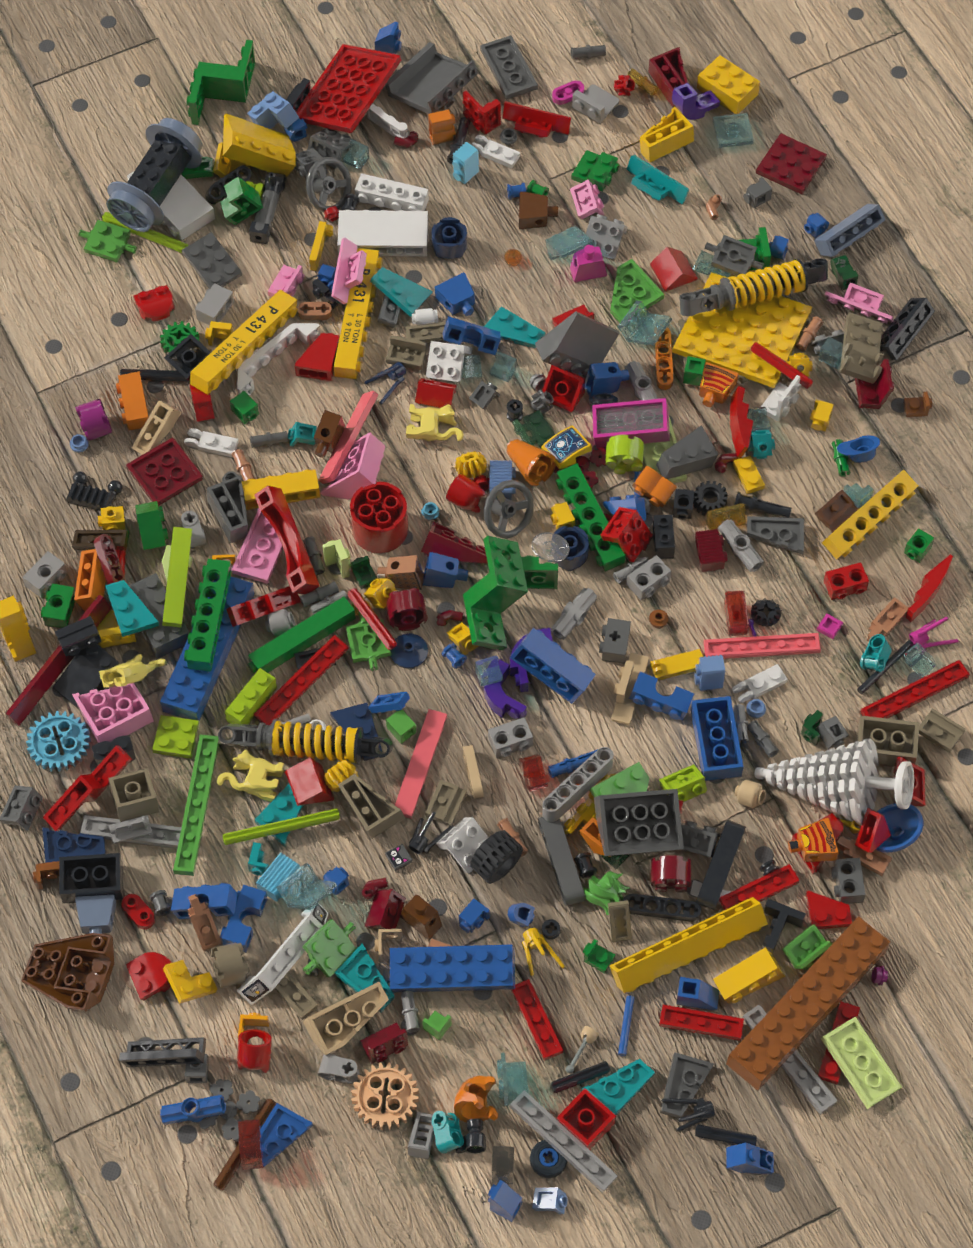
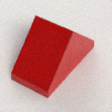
M867 808L855 846L868 853H872L891 836L884 815L871 808Z

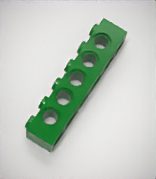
M578 463L558 471L557 479L555 480L559 490H563L565 494L563 495L564 500L568 505H571L573 509L571 512L575 521L578 520L580 523L579 528L587 534L589 549L595 552L597 565L599 567L602 566L606 572L624 564L625 554L618 543L605 541L600 535L593 534L594 532L602 533L608 521ZM571 486L578 487L576 489H570ZM579 501L586 502L585 504H578ZM588 516L593 517V519L587 520L585 518ZM608 547L609 550L604 551L601 548Z
M208 558L207 565L203 566L202 577L204 579L203 582L199 583L198 590L200 598L196 599L195 610L197 612L196 616L192 617L191 622L193 631L192 633L189 632L188 635L189 650H185L184 661H187L188 669L212 671L232 574L231 561ZM199 647H204L202 650H197Z

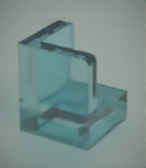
M351 139L349 141L350 150L343 158V162L361 170L369 159V147Z
M828 337L820 349L818 359L838 369L841 365L843 343Z
M497 351L496 362L490 370V375L509 383L517 369V359Z
M480 355L464 356L461 379L482 377Z
M857 483L851 487L848 484L844 486V492L852 499L857 508H861L872 498L874 489L870 485H867L864 489Z
M916 643L904 654L906 663L920 677L925 676L936 666L933 656L919 643Z
M497 655L475 661V671L481 687L503 680Z

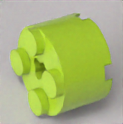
M616 435L609 438L606 446V465L613 469L616 474L641 471L644 442L638 437L629 439L628 435Z

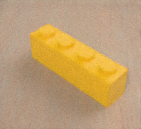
M306 469L302 472H289L278 476H267L265 478L242 481L246 510L259 508L254 495L267 485L281 488L287 503L320 498L316 469Z

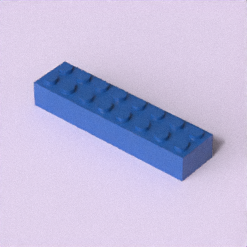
M231 576L212 671L188 669L187 661H184L185 650H189L190 645L187 639L160 700L162 712L180 718L200 721L241 627V624L232 627L226 609L253 599L255 593L252 582ZM204 647L197 648V650L204 649Z

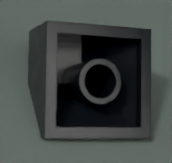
M190 334L169 352L164 359L185 379L190 380V372L211 352Z

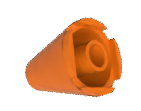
M519 439L508 443L507 454L529 484L538 486L540 481H547L553 474L556 467L554 459L556 460V458L551 453Z

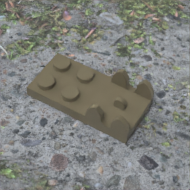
M851 312L848 313L846 316L840 373L874 384L882 370L879 364L884 356L883 353H880L883 323Z

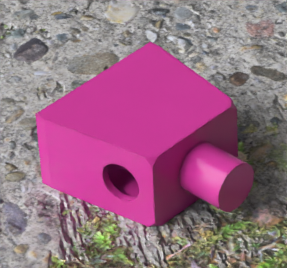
M586 245L584 249L574 252L570 265L574 283L607 276L600 247Z

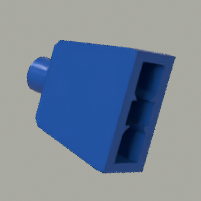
M464 272L435 286V298L451 314L455 315L461 311L465 316L473 314L474 309L472 306L475 304V294Z
M616 362L590 364L585 379V389L589 398L598 393L611 394L617 392L621 381L629 380V372L627 369L620 370Z
M430 552L424 571L423 586L453 588L456 580L467 581L468 570L458 569L459 560L456 558Z

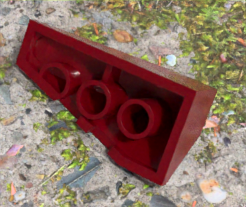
M433 521L421 549V552L426 557H429L430 552L456 558L459 561L488 564L485 547L482 545L474 546L470 541L471 539L467 537L460 538L455 535L456 531Z

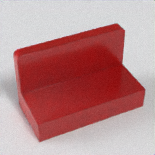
M421 378L418 381L415 402L439 408L447 404L452 406L453 395L456 393L457 385Z

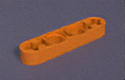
M659 326L656 328L654 335L656 383L660 389L668 390L673 386L671 331L666 326ZM661 333H664V341H661ZM665 347L668 349V352L661 353L659 348ZM665 362L669 367L664 369L659 364ZM663 375H666L667 383H664Z

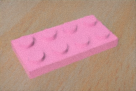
M259 508L234 563L232 574L268 584L283 546L274 528Z

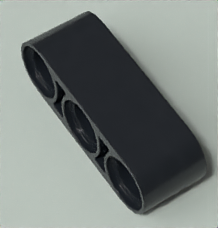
M245 165L239 166L212 184L205 194L207 202L216 204L227 197L224 187L225 182H231L237 177L245 182L249 181L252 175L250 168ZM239 173H244L246 178H241ZM211 191L217 192L218 197L212 196Z

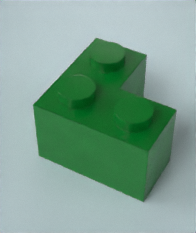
M237 177L224 185L227 198L220 203L225 219L232 224L237 225L263 208L259 192L241 178Z
M157 501L135 505L143 549L147 550L166 546L165 540L169 538L167 528L163 529L162 522L165 521L162 506H158Z

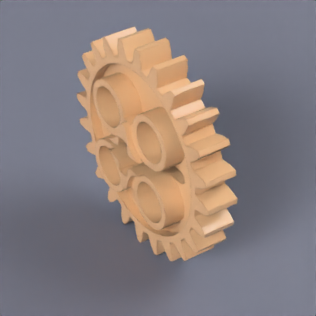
M380 1062L377 1069L374 1065H371L372 1071L369 1072L364 1069L365 1076L358 1075L359 1082L353 1083L356 1090H351L352 1095L355 1096L351 1099L352 1104H356L353 1107L354 1112L360 1111L358 1118L365 1117L364 1124L371 1121L372 1128L377 1124L380 1125V1130H383L384 1125H387L388 1129L391 1130L392 1124L399 1128V1121L407 1123L406 1115L413 1117L411 1110H417L415 1103L419 1102V1097L415 1095L419 1094V1089L414 1088L417 1082L416 1080L411 1081L412 1074L406 1075V1068L399 1071L398 1064L391 1068V1064L388 1062L387 1066L383 1068ZM389 1079L385 1113H381L385 1080ZM374 1082L382 1084L379 1088L371 1087V1084ZM394 1084L402 1086L400 1090H393L391 1087ZM371 1102L379 1104L376 1108H370L368 1105ZM398 1104L400 1107L393 1111L389 1109V1106Z

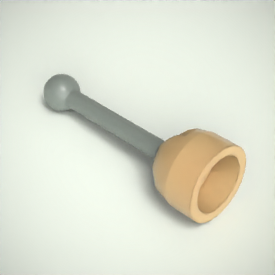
M584 1026L581 1032L583 1043L571 1064L566 1067V1072L569 1074L573 1073L574 1065L586 1044L593 1043L599 1035L591 1027Z

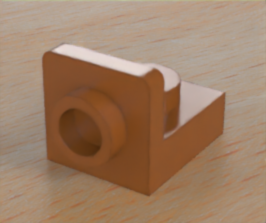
M928 391L923 393V397L904 398L903 403L906 417L928 416L929 409H932V398H929Z
M59 861L36 864V871L33 872L34 884H38L39 889H44L43 878H58Z

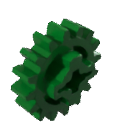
M183 321L180 322V325H177L176 322H174V326L168 324V330L163 329V335H160V344L164 353L171 352L190 334L199 341V333L196 332V327H191L190 323L184 325Z

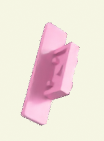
M343 238L341 241L331 294L333 298L342 304L347 303L349 290L362 283L367 255L362 250L356 253L357 245L347 238Z
M849 284L844 298L827 291L824 294L828 298L827 301L833 304L838 302L845 304L844 307L852 311L858 309L862 315L871 317V315L876 316L880 322L887 324L888 321L893 322L894 320L893 316L878 311L884 295L856 284Z

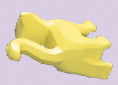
M410 404V420L421 422V426L415 427L409 424L406 429L407 438L443 441L456 434L458 441L463 439V431L459 428L454 427L447 430L444 434L439 433V422L453 426L457 425V422L454 420L455 412L451 405L447 404L438 409L433 407L415 408L414 404Z
M138 654L126 663L116 665L108 670L99 671L100 679H102L103 687H112L114 685L117 687L126 686L127 684L142 681L149 672L155 670L156 667L166 665L167 661L165 659H158L145 665L141 662L142 654Z
M244 750L237 757L233 758V761L236 762V765L233 766L234 770H249L244 783H238L236 776L228 772L220 774L217 778V784L220 786L227 779L232 788L272 802L277 795L272 789L277 788L279 780L273 779L268 781L266 779L267 776L282 777L284 763L271 764L265 759L254 758L248 750Z

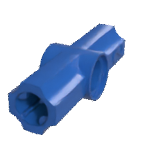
M222 1095L201 1099L187 1098L180 1103L162 1106L160 1116L164 1125L184 1121L199 1122L206 1117L225 1114L226 1103ZM194 1107H196L195 1111H193L192 1113H190V1111H191Z

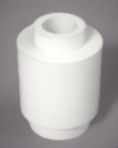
M437 309L415 310V313L412 314L413 325L438 323Z

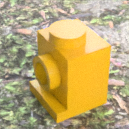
M815 400L814 409L810 416V420H813L811 428L826 432L834 404Z
M567 502L557 503L551 507L552 514L550 517L553 525H556V530L563 526L572 528L575 526V518Z

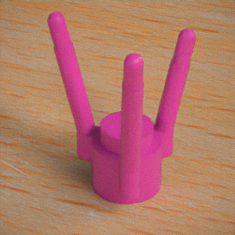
M948 617L937 622L934 619L920 629L910 633L909 638L913 642L914 647H920L923 650L927 647L958 643V639L926 643L929 640L927 632L947 621Z

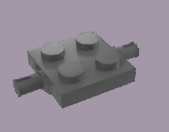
M726 235L723 236L717 246L707 242L704 248L714 252V258L711 263L712 267L736 276L746 274L751 267L762 270L764 263L754 260L757 247Z

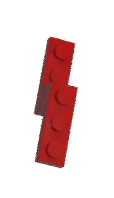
M119 745L115 746L91 774L80 775L43 818L55 831H59L84 803L95 802L110 785L109 778L118 776L132 758Z

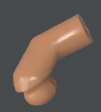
M718 194L711 197L706 204L711 220H716L719 217L716 209L719 207L722 197Z

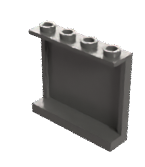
M429 42L389 78L385 87L389 97L430 114L437 112L470 82L478 72L474 60H471L466 65L438 53L435 44Z

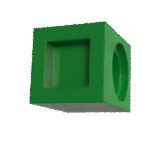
M687 357L683 383L700 386L706 359Z
M245 391L230 400L231 411L244 425L249 421H253L259 415L258 404Z
M918 528L907 542L904 554L908 558L920 563L932 548L934 537Z

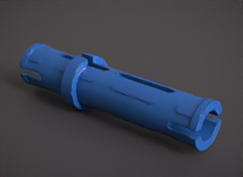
M597 750L575 758H566L560 763L548 766L547 769L550 777L554 778L561 774L573 773V770L580 767Z

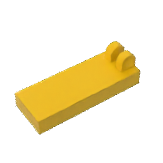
M319 221L309 258L310 270L313 271L318 270L326 236H333V226L323 221Z
M697 649L650 661V666L655 678H658L657 681L696 671L695 665L699 664V659L703 656L701 650Z

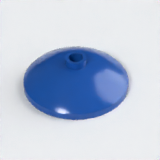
M896 803L879 809L877 812L884 815L891 836L875 850L880 852H896L913 844L923 830L924 820L921 812L911 804L908 809H900Z

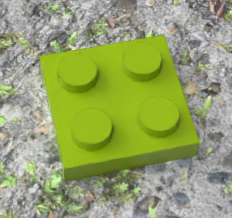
M160 715L152 748L153 753L191 759L199 721Z

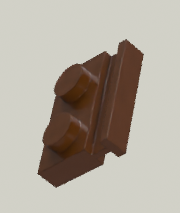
M841 490L822 506L815 515L833 533L860 508H857L852 499Z

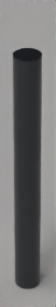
M908 640L887 660L884 670L882 672L875 671L857 688V691L861 695L865 693L914 646L913 642Z

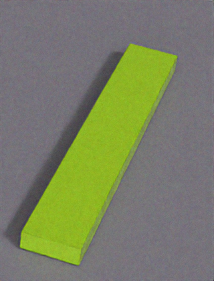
M173 527L162 626L182 628L192 529Z

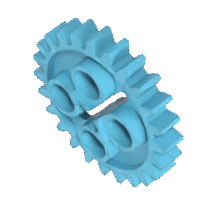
M56 711L55 716H52L50 712L48 713V718L41 716L42 722L34 721L36 727H30L31 733L27 734L29 740L26 741L28 747L27 751L31 754L30 757L32 760H35L37 766L42 763L43 769L49 766L52 772L57 767L60 772L63 766L66 770H69V764L76 767V760L82 762L81 755L87 756L85 749H90L88 743L91 741L90 736H88L90 733L86 729L85 722L81 723L80 717L75 719L73 713L68 717L66 711L62 715H59V712ZM53 727H56L64 751L63 756L60 754L52 730ZM64 728H69L66 732L61 731ZM50 734L49 737L42 738L44 735ZM69 745H74L72 748H66ZM50 751H56L54 754H48Z

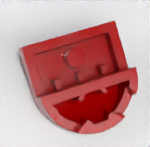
M167 285L158 286L155 289L133 295L140 316L144 320L151 318L152 321H160L168 318L170 312L175 310L173 297Z
M147 952L126 964L140 1000L145 1001L160 991L166 992L171 987L163 970L165 965L173 963L168 957L156 952Z

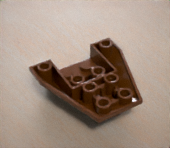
M90 933L35 944L21 982L67 1009L86 1012L100 1003L115 965L113 937L106 934Z

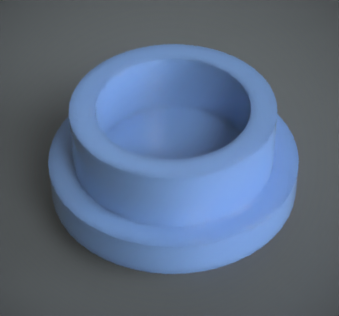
M80 434L73 436L70 440V448L74 452L85 451L88 448L87 438Z
M754 699L747 704L746 711L749 716L760 718L765 714L766 706L761 700Z

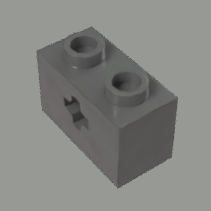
M608 618L607 625H603L602 636H605L604 642L600 641L599 653H602V661L625 664L631 621Z

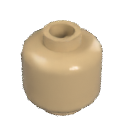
M744 780L740 785H737L735 796H737V801L740 805L756 808L763 804L766 791L763 790V786L760 783Z

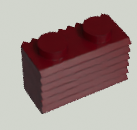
M718 529L695 532V543L701 571L723 570L725 562L728 561L727 552L722 549V546H724L723 535H719Z

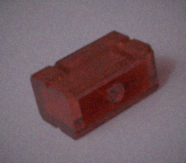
M744 591L725 592L724 607L728 635L739 636L748 634L749 620Z

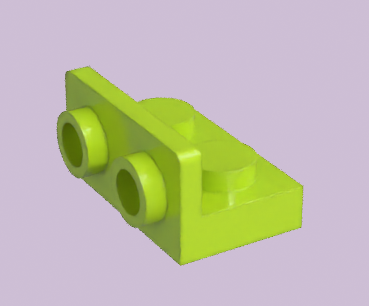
M694 764L659 779L663 790L677 789L678 800L683 802L707 792L705 777Z

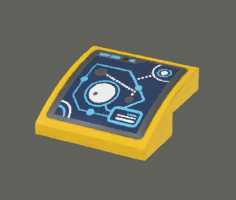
M572 425L551 437L541 446V449L551 453L556 458V460L554 459L556 466L559 469H563L575 464L576 457L592 451V446Z

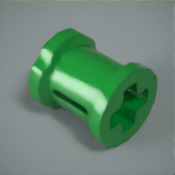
M532 180L527 186L526 192L547 196L549 188L537 184L535 180Z

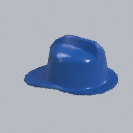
M862 436L840 443L837 446V451L843 455L850 456L851 460L856 463L867 462L875 457L876 448L880 445V440L876 436Z

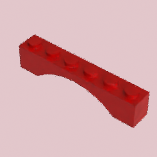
M267 485L254 495L260 511L274 528L283 546L287 561L286 578L292 593L305 595L320 586L282 489Z

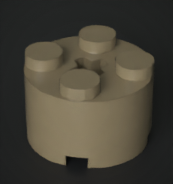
M235 942L211 948V956L216 957L213 968L220 988L241 984L247 979L249 971L247 962L242 961L244 953L241 943Z

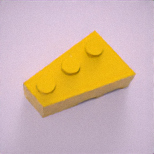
M674 106L670 114L663 116L661 122L656 126L653 125L640 137L641 154L649 162H652L694 142V126Z
M13 595L0 601V630L14 661L17 662L36 654L28 632L30 627L21 601L17 602Z
M765 947L713 978L724 1000L730 1004L736 1003L744 996L786 976L774 956Z

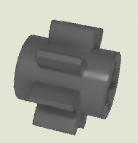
M540 390L531 396L533 398L531 406L536 412L541 411L544 414L553 408L551 404L554 402V399L548 391L543 393Z

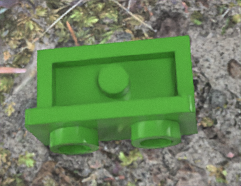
M811 925L782 948L795 969L806 970L814 964L813 960L818 956L821 957L832 943L824 939L815 925Z

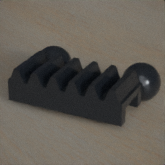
M78 471L73 475L74 483L66 499L67 503L101 511L100 508L111 506L112 502L116 499V495L122 492L123 486L120 481L113 480L108 484L109 492L105 489L100 490L98 487L94 489L91 485L87 487L85 486L88 480L86 473Z

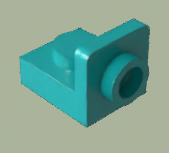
M296 422L288 430L287 435L290 446L294 447L297 442L315 445L314 435L317 426Z
M253 842L248 861L249 872L257 876H262L269 867L268 864L263 863L265 851H262L261 843Z

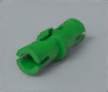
M836 439L837 444H835V441L831 443L834 450L833 459L837 464L839 476L845 477V472H847V475L851 473L847 461L849 457L837 451V446L843 443V440Z

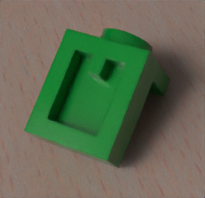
M596 939L592 943L588 942L583 950L584 962L604 974L615 958V954L598 945V940Z

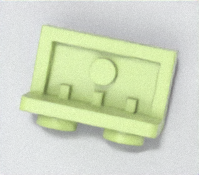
M341 539L331 540L324 544L323 555L325 565L330 566L337 563L342 578L349 577V569L351 568L349 559H351L348 548L344 549Z

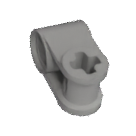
M194 511L184 512L181 516L183 528L192 529L190 548L207 544L198 515Z
M333 1054L323 1055L318 1075L324 1079L347 1084L357 1082L358 1075H360L355 1061Z

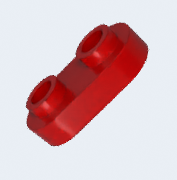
M128 894L123 898V911L138 928L145 930L154 925L155 916L153 911L138 895ZM130 901H135L134 905H129L128 903ZM143 915L148 916L146 919H141Z

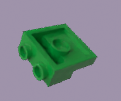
M586 150L573 171L571 179L579 183L589 180L593 185H597L599 191L603 192L605 187L610 185L612 175L618 172L620 166L618 158L605 152L598 155Z
M531 555L521 557L527 589H558V564L551 562L539 564V557Z

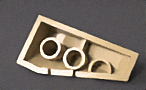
M377 982L307 1017L303 1023L313 1042L324 1055H327L343 1047L389 999L380 982Z

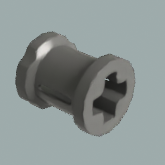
M159 890L150 895V900L154 903L156 909V916L161 917L172 912L171 905H169L166 890Z

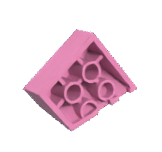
M368 433L356 440L336 479L330 482L326 488H323L320 494L350 499L360 487L364 488L365 486L376 484L381 460L384 457L385 445L372 433Z
M134 683L121 687L114 685L109 687V689L97 691V689L90 690V693L82 695L79 693L72 694L98 743L104 741L111 742L117 737L127 736L154 722L148 705Z

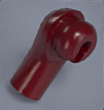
M411 131L406 138L395 136L393 145L409 148L417 143L418 133Z
M721 454L715 462V470L719 473H724L727 463L738 459L737 454Z
M387 877L368 881L361 891L362 896L370 899L378 889L388 887Z

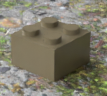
M147 768L109 778L111 793L120 822L159 812L156 794Z

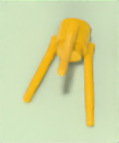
M530 928L523 933L524 941L522 945L525 949L531 976L534 975L529 947L531 949L538 948L541 955H545L541 946L543 944L560 967L565 968L563 962L546 942L543 935L539 934L537 928Z

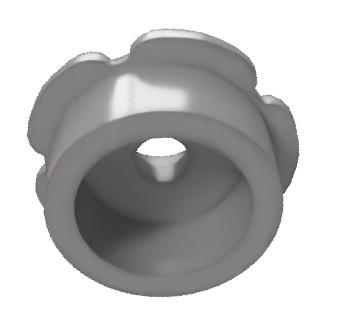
M543 374L533 375L530 379V387L536 391L543 389L546 381Z

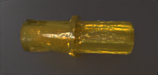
M633 68L627 73L638 85V88L644 89L651 96L657 93L659 87L650 82L647 76L641 75Z

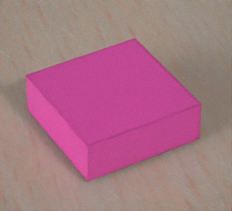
M826 613L818 625L817 631L834 639L843 626V622Z

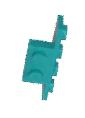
M636 155L630 157L626 169L636 175L633 177L631 184L636 186L638 190L646 192L658 201L669 196L680 204L685 202L689 188Z

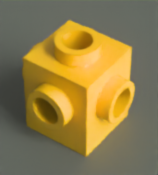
M805 353L789 355L788 361H786L796 369L799 365H803V370L799 371L808 377L809 372L813 370L812 361H809V357Z
M123 506L100 508L101 516H97L98 527H102L103 530H126Z
M377 578L371 582L370 588L364 595L374 608H385L389 594L397 590L395 589V584L390 579Z

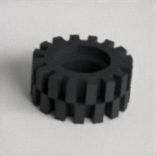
M710 480L706 481V485L704 482L700 483V486L698 485L694 491V508H697L698 513L702 511L703 516L707 513L708 517H711L712 514H714V517L718 516V512L720 514L723 513L728 499L726 488L722 487L721 483L716 485V481H713V484H710ZM705 495H714L718 500L715 503H708L704 501L703 497Z

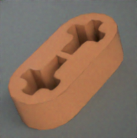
M302 302L298 306V316L302 320H327L332 316V307L328 302Z

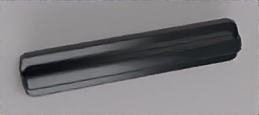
M607 1061L552 1081V1090L554 1093H558L610 1072V1066Z
M696 1125V1137L737 1145L748 1143L756 1146L757 1143L756 1135Z

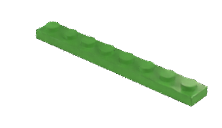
M199 736L173 868L174 874L194 876L220 742L218 736Z

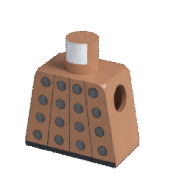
M417 555L390 557L387 567H378V578L390 579L395 584V588H418L422 590L424 572Z

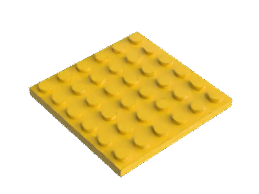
M711 272L703 289L709 288L714 284L719 285L720 279L727 277ZM773 296L772 300H767L766 298L763 302L756 300L753 305L747 302L745 307L736 308L733 311H728L723 307L720 310L714 309L688 317L673 346L672 352L684 357L690 356L706 359L705 364L708 362L737 372L739 376H744L746 379L775 388L782 372L751 352V346L758 342L784 361H788L789 355H791L812 311V306L783 296L779 298Z

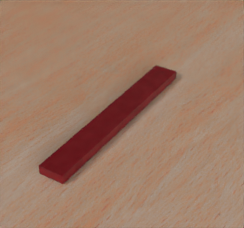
M98 595L79 621L91 616L97 628L112 607L103 596ZM60 645L5 713L15 725L20 726L73 659L74 656H65Z

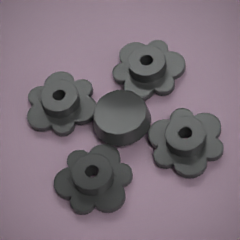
M218 1079L216 1084L210 1086V1092L213 1094L212 1096L222 1095L226 1103L225 1114L220 1115L227 1120L226 1124L222 1126L223 1137L225 1140L233 1139L237 1141L239 1136L244 1135L246 1132L245 1127L242 1126V1120L234 1118L237 1114V1108L243 1110L244 1114H248L250 1111L256 1112L259 1109L258 1103L260 1098L255 1095L254 1091L249 1090L245 1094L239 1095V1101L236 1104L227 1101L229 1095H232L234 1092L231 1088L232 1082L230 1080L223 1081ZM219 1115L211 1116L207 1119L203 1118L196 1123L200 1124L202 1129H208L210 1126L216 1125V1119Z

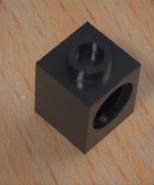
M675 490L674 518L681 520L692 518L694 490Z

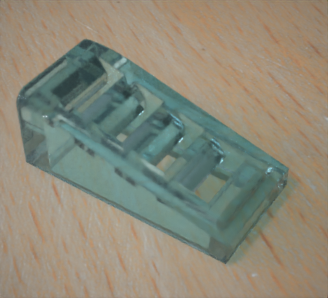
M703 250L700 252L692 268L693 270L709 276L711 273L729 277L730 273L724 272L723 274L721 273L722 270H716L715 267L708 266L712 263L713 255Z

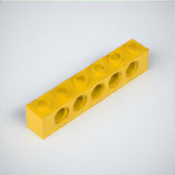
M903 469L830 534L822 544L836 560L841 555L845 558L852 551L850 548L852 545L858 546L865 540L864 535L867 532L869 535L878 528L876 524L879 521L884 523L891 516L889 514L891 510L896 512L903 506L901 501L904 499L908 501L916 494L914 490L919 485ZM894 490L898 491L899 496L894 493ZM881 501L885 502L887 507H884ZM869 513L874 515V519L869 516ZM856 524L860 525L862 530H859ZM843 535L848 537L849 542L844 540Z

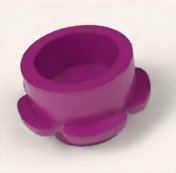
M884 966L874 967L871 974L872 983L880 986L887 982L888 971L884 969Z

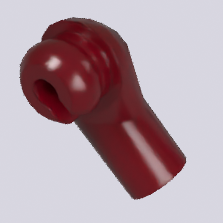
M444 611L437 615L436 624L438 626H445L447 620L462 622L464 612Z

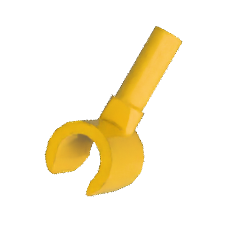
M841 819L843 824L849 827L852 833L856 834L860 831L854 825H861L857 824L854 820L850 822Z

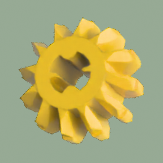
M467 452L456 458L455 468L458 475L463 474L468 478H475L486 472L487 461L481 452Z
M343 760L327 770L324 780L332 792H339L341 789L338 784L354 774L358 776V772L351 762Z

